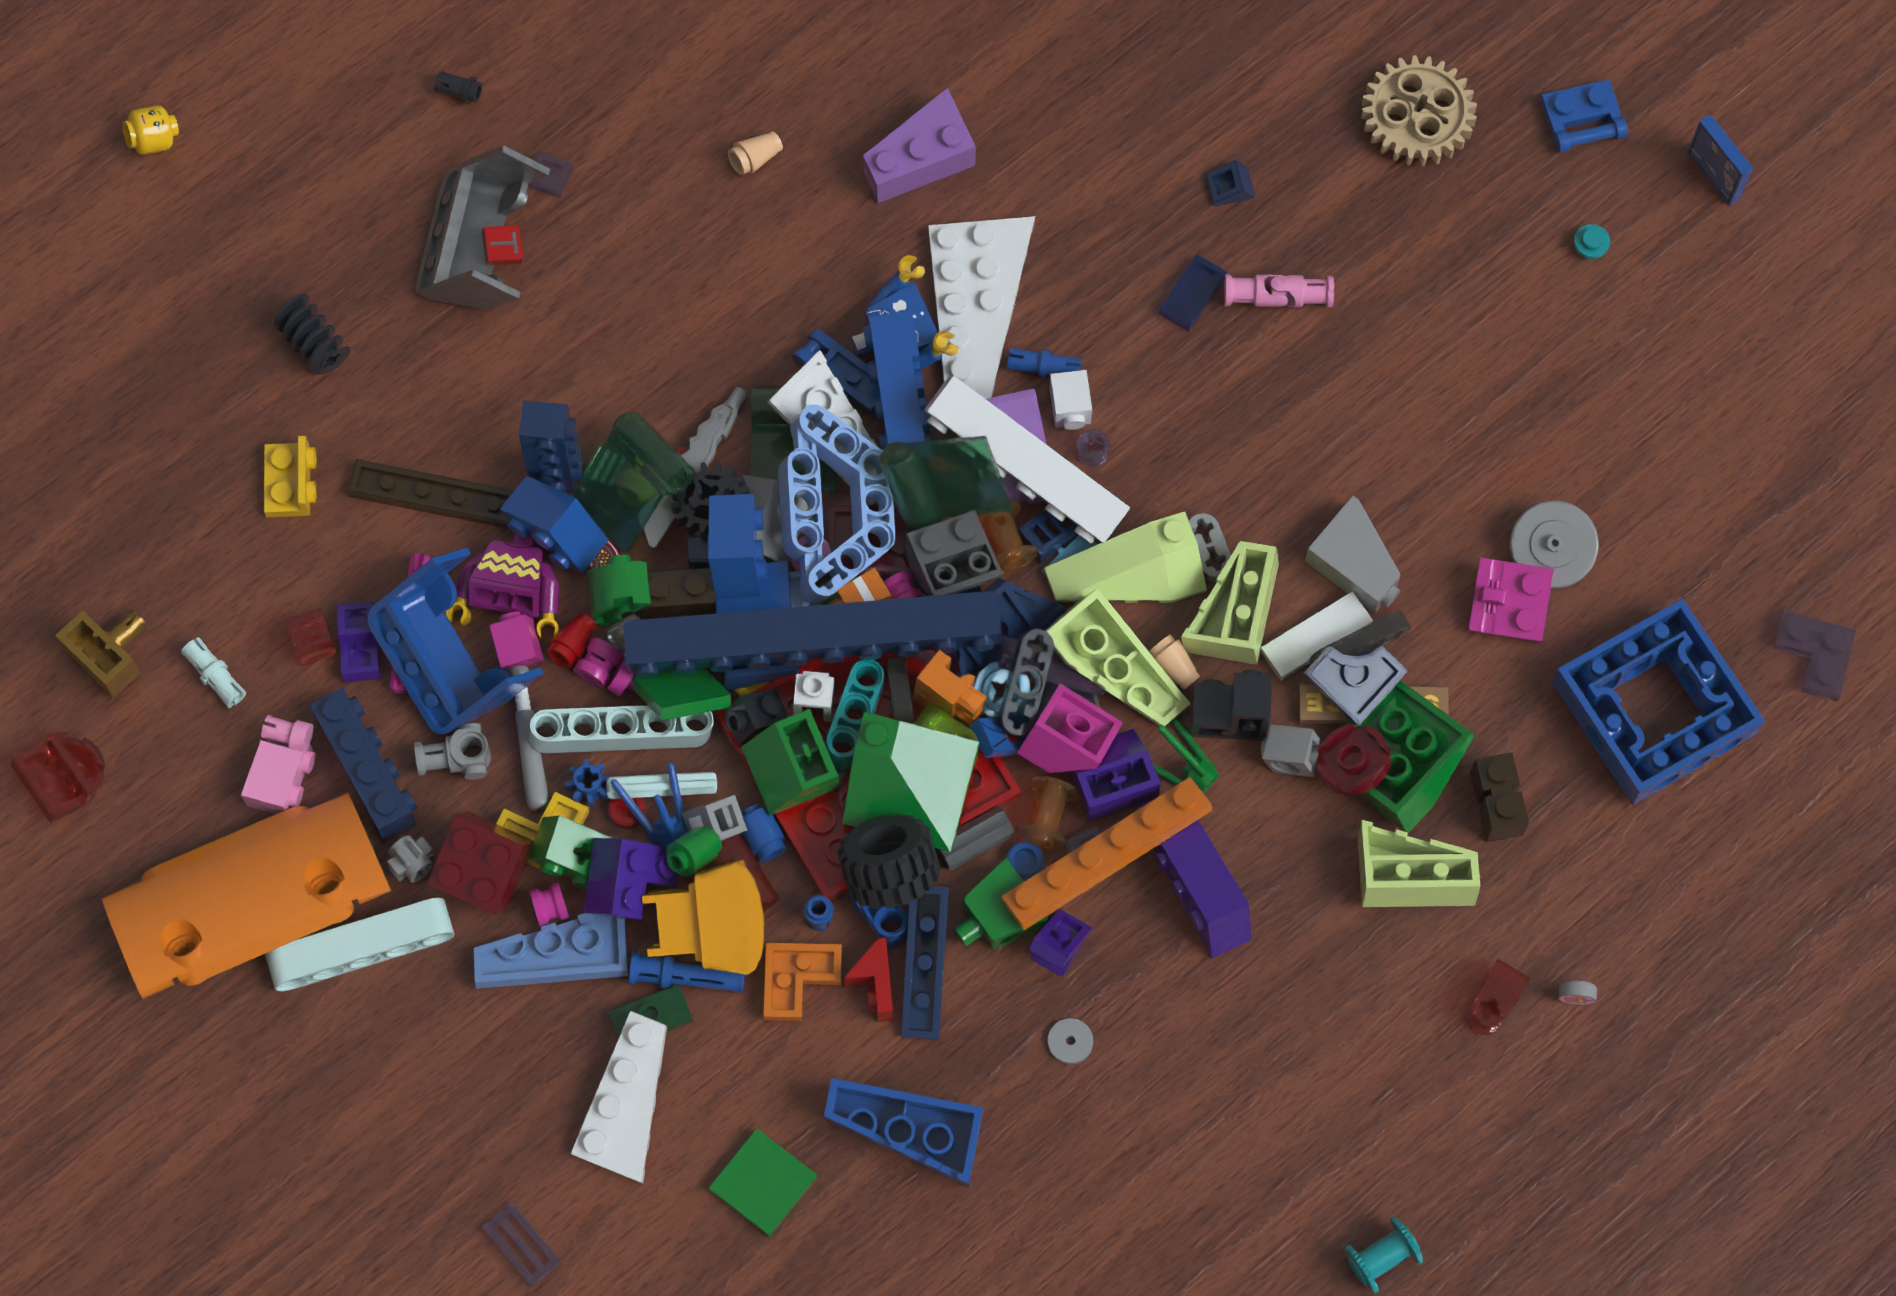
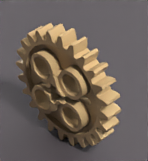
M1414 55L1410 65H1407L1402 58H1399L1397 69L1387 63L1384 74L1376 72L1373 80L1374 83L1368 82L1366 88L1367 95H1363L1362 106L1365 108L1362 109L1361 119L1367 120L1364 131L1373 132L1370 141L1372 144L1380 141L1383 142L1380 151L1382 154L1390 149L1394 151L1393 161L1398 160L1401 155H1404L1409 166L1414 157L1419 158L1421 166H1425L1427 157H1431L1436 164H1439L1441 153L1448 158H1452L1454 147L1462 150L1465 143L1464 139H1470L1473 130L1471 127H1474L1477 116L1473 115L1476 111L1477 103L1470 102L1474 91L1464 90L1467 83L1466 78L1455 80L1456 68L1449 72L1444 71L1445 61L1442 60L1437 67H1434L1429 56L1424 64H1419L1417 56ZM1403 87H1414L1417 89V92H1407ZM1445 101L1450 106L1441 107L1437 105L1435 102ZM1393 114L1399 115L1403 120L1394 121L1388 116ZM1429 129L1433 131L1435 135H1424L1423 133H1421L1420 130Z

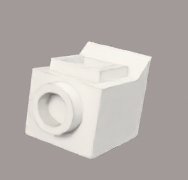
M809 671L797 674L793 703L794 715L802 712V707L823 708V721L831 722L835 686L834 677H829V673Z

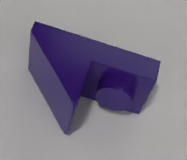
M1059 909L1034 938L1029 948L1033 952L1031 959L1055 974L1063 976L1092 927Z

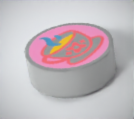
M1565 981L1559 985L1558 1000L1574 1005L1594 1004L1597 1002V987L1585 981Z

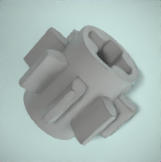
M405 836L389 849L388 854L392 858L387 861L390 866L389 869L398 881H402L407 876L412 883L417 882L428 875L433 869L434 864L430 860L435 856L432 852L433 849L423 837L415 842L411 836Z

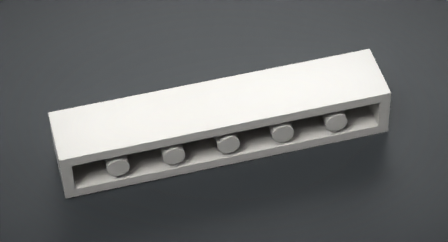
M949 375L924 409L925 412L931 415L927 420L928 423L943 434L948 429L960 437L957 444L971 455L975 456L978 451L990 459L986 464L987 467L1002 478L1007 473L1019 481L1016 485L1019 491L1032 500L1038 495L1049 503L1045 508L1047 512L1061 522L1066 517L1078 525L1074 532L1091 544L1095 539L1105 543L1130 509L1128 505L954 375Z

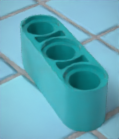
M860 660L854 664L829 730L826 748L836 769L846 770L852 768L854 749L862 718L858 720L850 719L847 717L846 712L856 709L863 712V714L864 712L875 714L883 691L884 671L881 665L874 660ZM868 676L873 678L876 683L872 686H863L858 682V679ZM843 742L851 745L853 749L848 753H839L833 747Z

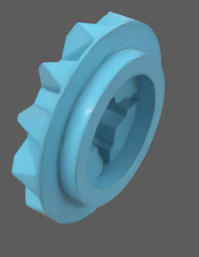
M991 662L983 670L977 672L978 677L973 687L987 697L983 705V714L990 718L998 717L1003 697H998L994 700L996 690L991 682L1003 684L1007 681L1012 662ZM1022 672L1017 677V687L1021 692L1029 693L1030 683L1025 672ZM1013 695L1012 702H1019L1016 713H1009L1008 716L1019 715L1022 704H1027L1029 699H1019Z

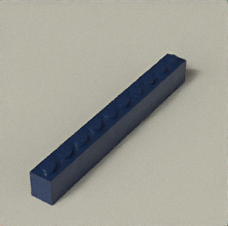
M997 591L624 621L625 665L630 674H636V677L653 678L658 676V672L673 671L676 675H690L696 672L695 669L710 668L713 672L731 671L733 666L747 665L750 669L768 668L770 663L785 662V665L801 666L807 664V660L822 659L825 663H838L844 661L845 657L859 656L863 660H875L881 658L882 654L897 653L900 657H912L919 655V651L934 650L937 653L941 650L943 653L949 654L956 652L957 648L972 647V650L986 651L993 649L994 645L1002 644L1000 601Z

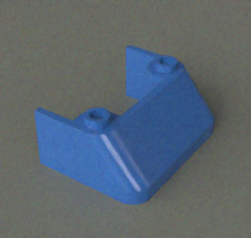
M468 548L431 558L377 602L368 613V625L426 723L437 734L453 732L459 729L461 725L468 724L505 704L544 674L540 667L513 677L507 671L498 667L488 669L481 674L445 615V612L455 604L457 598L455 584L448 572L471 555Z

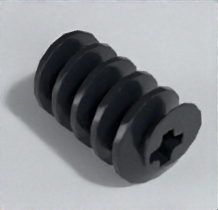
M302 293L289 300L280 309L275 317L274 325L279 332L283 333L284 339L291 343L292 349L299 354L302 362L308 364L311 373L315 375L325 374L336 369L345 361L349 355L350 347L340 348L343 338L339 335L333 336L335 332L333 325L324 326L327 321L325 315H316L318 307L316 304L307 305L310 298L308 294Z

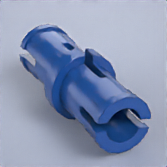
M1010 347L1007 370L1039 374V378L1046 379V375L1050 376V374L1080 371L1082 358L1050 354V350L1043 349L1041 353Z

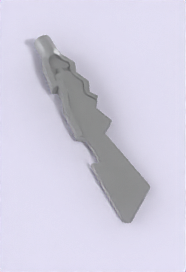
M736 387L725 403L712 409L710 419L699 425L697 436L690 438V450L676 459L680 472L639 514L651 548H655L676 518L677 514H673L671 503L674 502L671 490L679 489L676 481L677 478L680 477L687 480L689 478L687 469L692 468L695 472H699L703 462H705L707 468L709 467L715 456L717 445L722 438L727 439L738 418L739 408L748 396L744 389Z

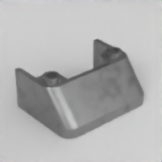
M504 145L452 166L444 175L440 185L416 281L417 294L433 301L484 310L519 299L521 292L505 285L501 277L492 274L494 265H486L482 230L484 227L504 226L506 215L521 209L528 199V183L548 176L550 169Z

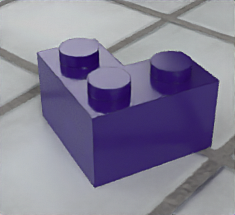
M594 838L584 913L610 918L642 920L644 907L642 896L646 892V886H677L678 874L672 871L667 863V847L626 839Z

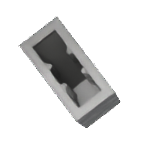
M1352 496L1308 548L1305 562L1349 594L1353 591L1360 603L1375 614L1382 604L1385 607H1389L1398 596L1400 589L1397 588L1401 574L1359 499Z

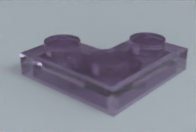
M1784 610L1780 618L1773 649L1809 658L1801 692L1838 701L1841 696L1856 630Z

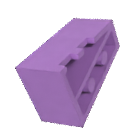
M948 88L863 155L864 176L877 204L975 166L976 146Z

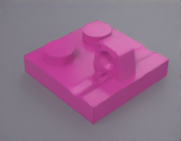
M1480 557L1468 631L1541 643L1554 569Z

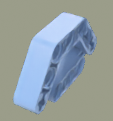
M809 405L792 420L790 432L793 437L794 451L779 465L778 478L783 549L790 558L800 560L801 580L799 591L806 601L816 604L827 600L894 545L895 524L891 462L888 455L824 407ZM809 420H811L814 423L812 427L813 430H810L807 427L809 424ZM826 431L830 433V435L824 440L821 438L824 434H826ZM834 440H839L845 444L847 454H842L835 449ZM819 459L850 481L853 536L824 559L822 556L824 529ZM792 461L802 463L806 474L800 475L796 473L792 467ZM863 462H870L875 466L876 476H872L865 471ZM794 497L804 499L808 510L801 511L794 503ZM866 497H870L877 502L878 512L872 511L867 507ZM796 533H803L808 537L810 542L808 548L801 546L797 542ZM868 533L878 536L881 542L880 548L870 544ZM842 554L852 559L853 569H847L842 565L840 559ZM829 573L832 579L821 588H818L815 582Z

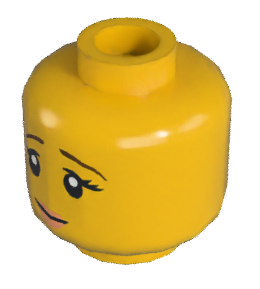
M159 105L132 110L127 120L123 121V133L129 149L134 148L140 155L169 150L173 144V136H177L179 133L175 116L168 115L167 111Z

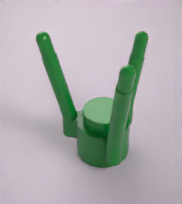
M1176 716L1171 722L1196 757L1164 725H1159L1158 731L1188 762L1181 771L1185 776L1184 780L1191 777L1204 794L1218 779L1220 773L1215 769L1217 766L1207 758ZM1153 764L1158 776L1175 785L1184 781L1180 777Z

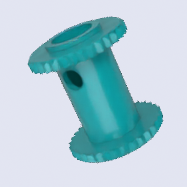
M1396 1217L1389 1219L1393 1229L1391 1233L1359 1253L1350 1245L1345 1247V1253L1353 1272L1360 1282L1372 1293L1379 1291L1375 1279L1397 1266L1403 1260L1411 1257L1416 1264L1420 1265L1423 1263V1256L1417 1241L1409 1229Z

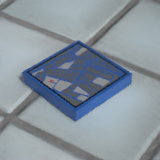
M1708 115L1699 121L1687 153L1730 206L1740 200L1753 167L1716 120Z

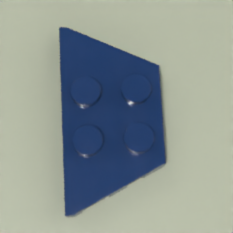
M998 578L984 592H998L1002 644L994 645L993 649L986 651L972 650V647L957 648L956 652L951 653L954 674L959 678L967 674L973 675L976 682L977 672L983 670L989 663L997 661L1012 662L1019 637L1028 630L1042 629L1046 631L1057 618L1067 611L1066 608ZM1036 636L1035 640L1028 641L1027 647H1030L1039 637Z

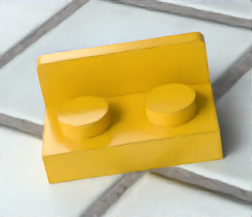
M306 435L298 436V443L265 444L264 513L266 518L310 516V503H316L317 499L315 481H310V469H316L317 457L316 449L309 446Z

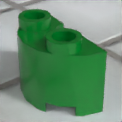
M616 555L609 558L608 565L592 568L587 571L591 613L593 618L595 617L596 625L608 628L622 620V613L637 612L651 604L646 562L631 561V557L628 555Z

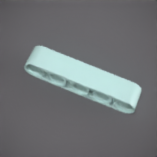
M648 705L546 709L537 712L532 717L529 741L531 746L541 753L699 747L709 740L714 718L710 711L662 721ZM690 720H699L705 725V728L701 731H693L689 729L686 723ZM660 721L666 724L668 730L662 733L654 732L649 727V724ZM616 723H625L630 727L631 731L626 734H618L614 732L612 726ZM585 724L593 729V733L582 736L576 733L574 728ZM541 726H550L556 733L551 737H542L536 730Z
M431 898L295 940L265 953L274 988L276 991L282 992L441 944L453 938L455 933L445 900L443 898Z

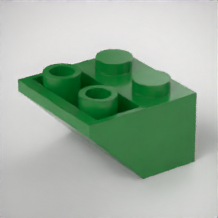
M810 709L772 724L741 747L770 816L839 788L838 774Z

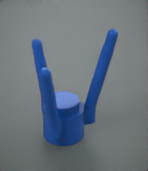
M669 763L667 768L676 816L674 813L668 814L661 796L655 795L654 801L660 817L654 821L655 827L651 825L616 779H612L610 782L612 787L645 829L651 843L658 842L660 846L667 847L670 843L687 833L685 830L687 827L682 816V812H684L682 798L673 763Z

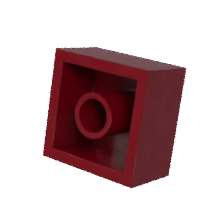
M466 811L457 814L454 817L427 884L491 914L496 915L504 912L509 907L530 856L534 841L472 812Z

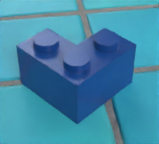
M529 476L523 479L500 508L509 520L507 526L510 530L522 538H525L527 535L532 537L540 546L551 553L549 555L550 561L562 570H567L569 567L583 574L608 542V538L575 497Z
M754 494L709 496L708 561L716 598L760 596V582H767L766 559H764L763 541L757 540V531L764 530L763 508H756Z

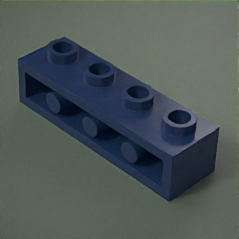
M523 401L519 439L528 476L564 493L575 494L576 481L582 482L584 473V460H581L582 448L578 446L579 433L576 432V418L570 417L568 404Z
M342 687L310 704L319 727L383 843L416 826L412 811L417 809V806L407 788L402 791L399 790L395 779L399 778L400 775L390 757L383 760L377 749L383 745L373 726L366 729L360 718L365 716V712L357 697L348 698Z

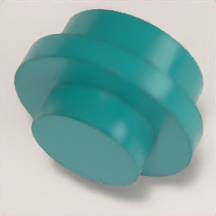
M1585 225L1576 232L1574 237V247L1579 255L1585 259L1592 260L1604 256L1610 246L1609 234L1598 225Z

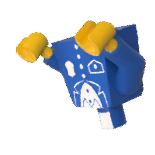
M907 255L900 260L899 271L882 286L869 303L868 309L865 311L866 326L870 325V316L912 310L922 371L940 360L942 354L955 356L958 353V347L953 344L946 346L947 342L953 339L955 335L944 330L937 332L915 282L910 284L909 279L923 277L925 269L922 266H917L911 272V264L917 260V257ZM864 332L851 336V342L858 357L874 351L873 347L866 348Z

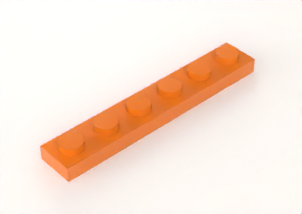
M1189 777L1001 896L1003 904L1024 931L1213 811L1212 804L1192 778Z

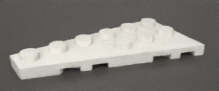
M1035 216L928 225L939 332L944 330L955 335L953 339L947 342L946 346L953 344L958 347V353L955 356L942 354L944 382L949 375H954L985 399L992 398L1003 347L1035 223Z

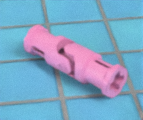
M1225 274L1224 277L1225 306H1231L1232 303H1254L1255 307H1302L1303 304H1325L1326 307H1333V276H1327L1326 279H1304L1303 275H1255L1254 278H1232L1231 274ZM1267 287H1271L1270 294L1266 291Z

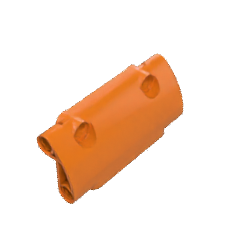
M347 792L312 808L306 806L289 808L147 870L140 882L101 899L142 999L174 986L173 978L178 977L180 983L184 985L194 986L212 976L320 929L340 923L352 915L354 911L352 900L357 899L360 905L390 892L391 889Z

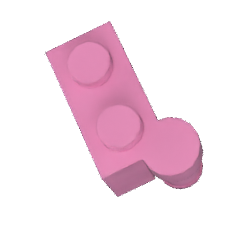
M267 715L265 723H268V726L263 724L261 737L266 739V741L260 740L241 796L247 807L278 814L289 808L299 806L304 791L301 783L304 774H310L316 757V753L313 752L310 744L313 724L300 720L293 723Z

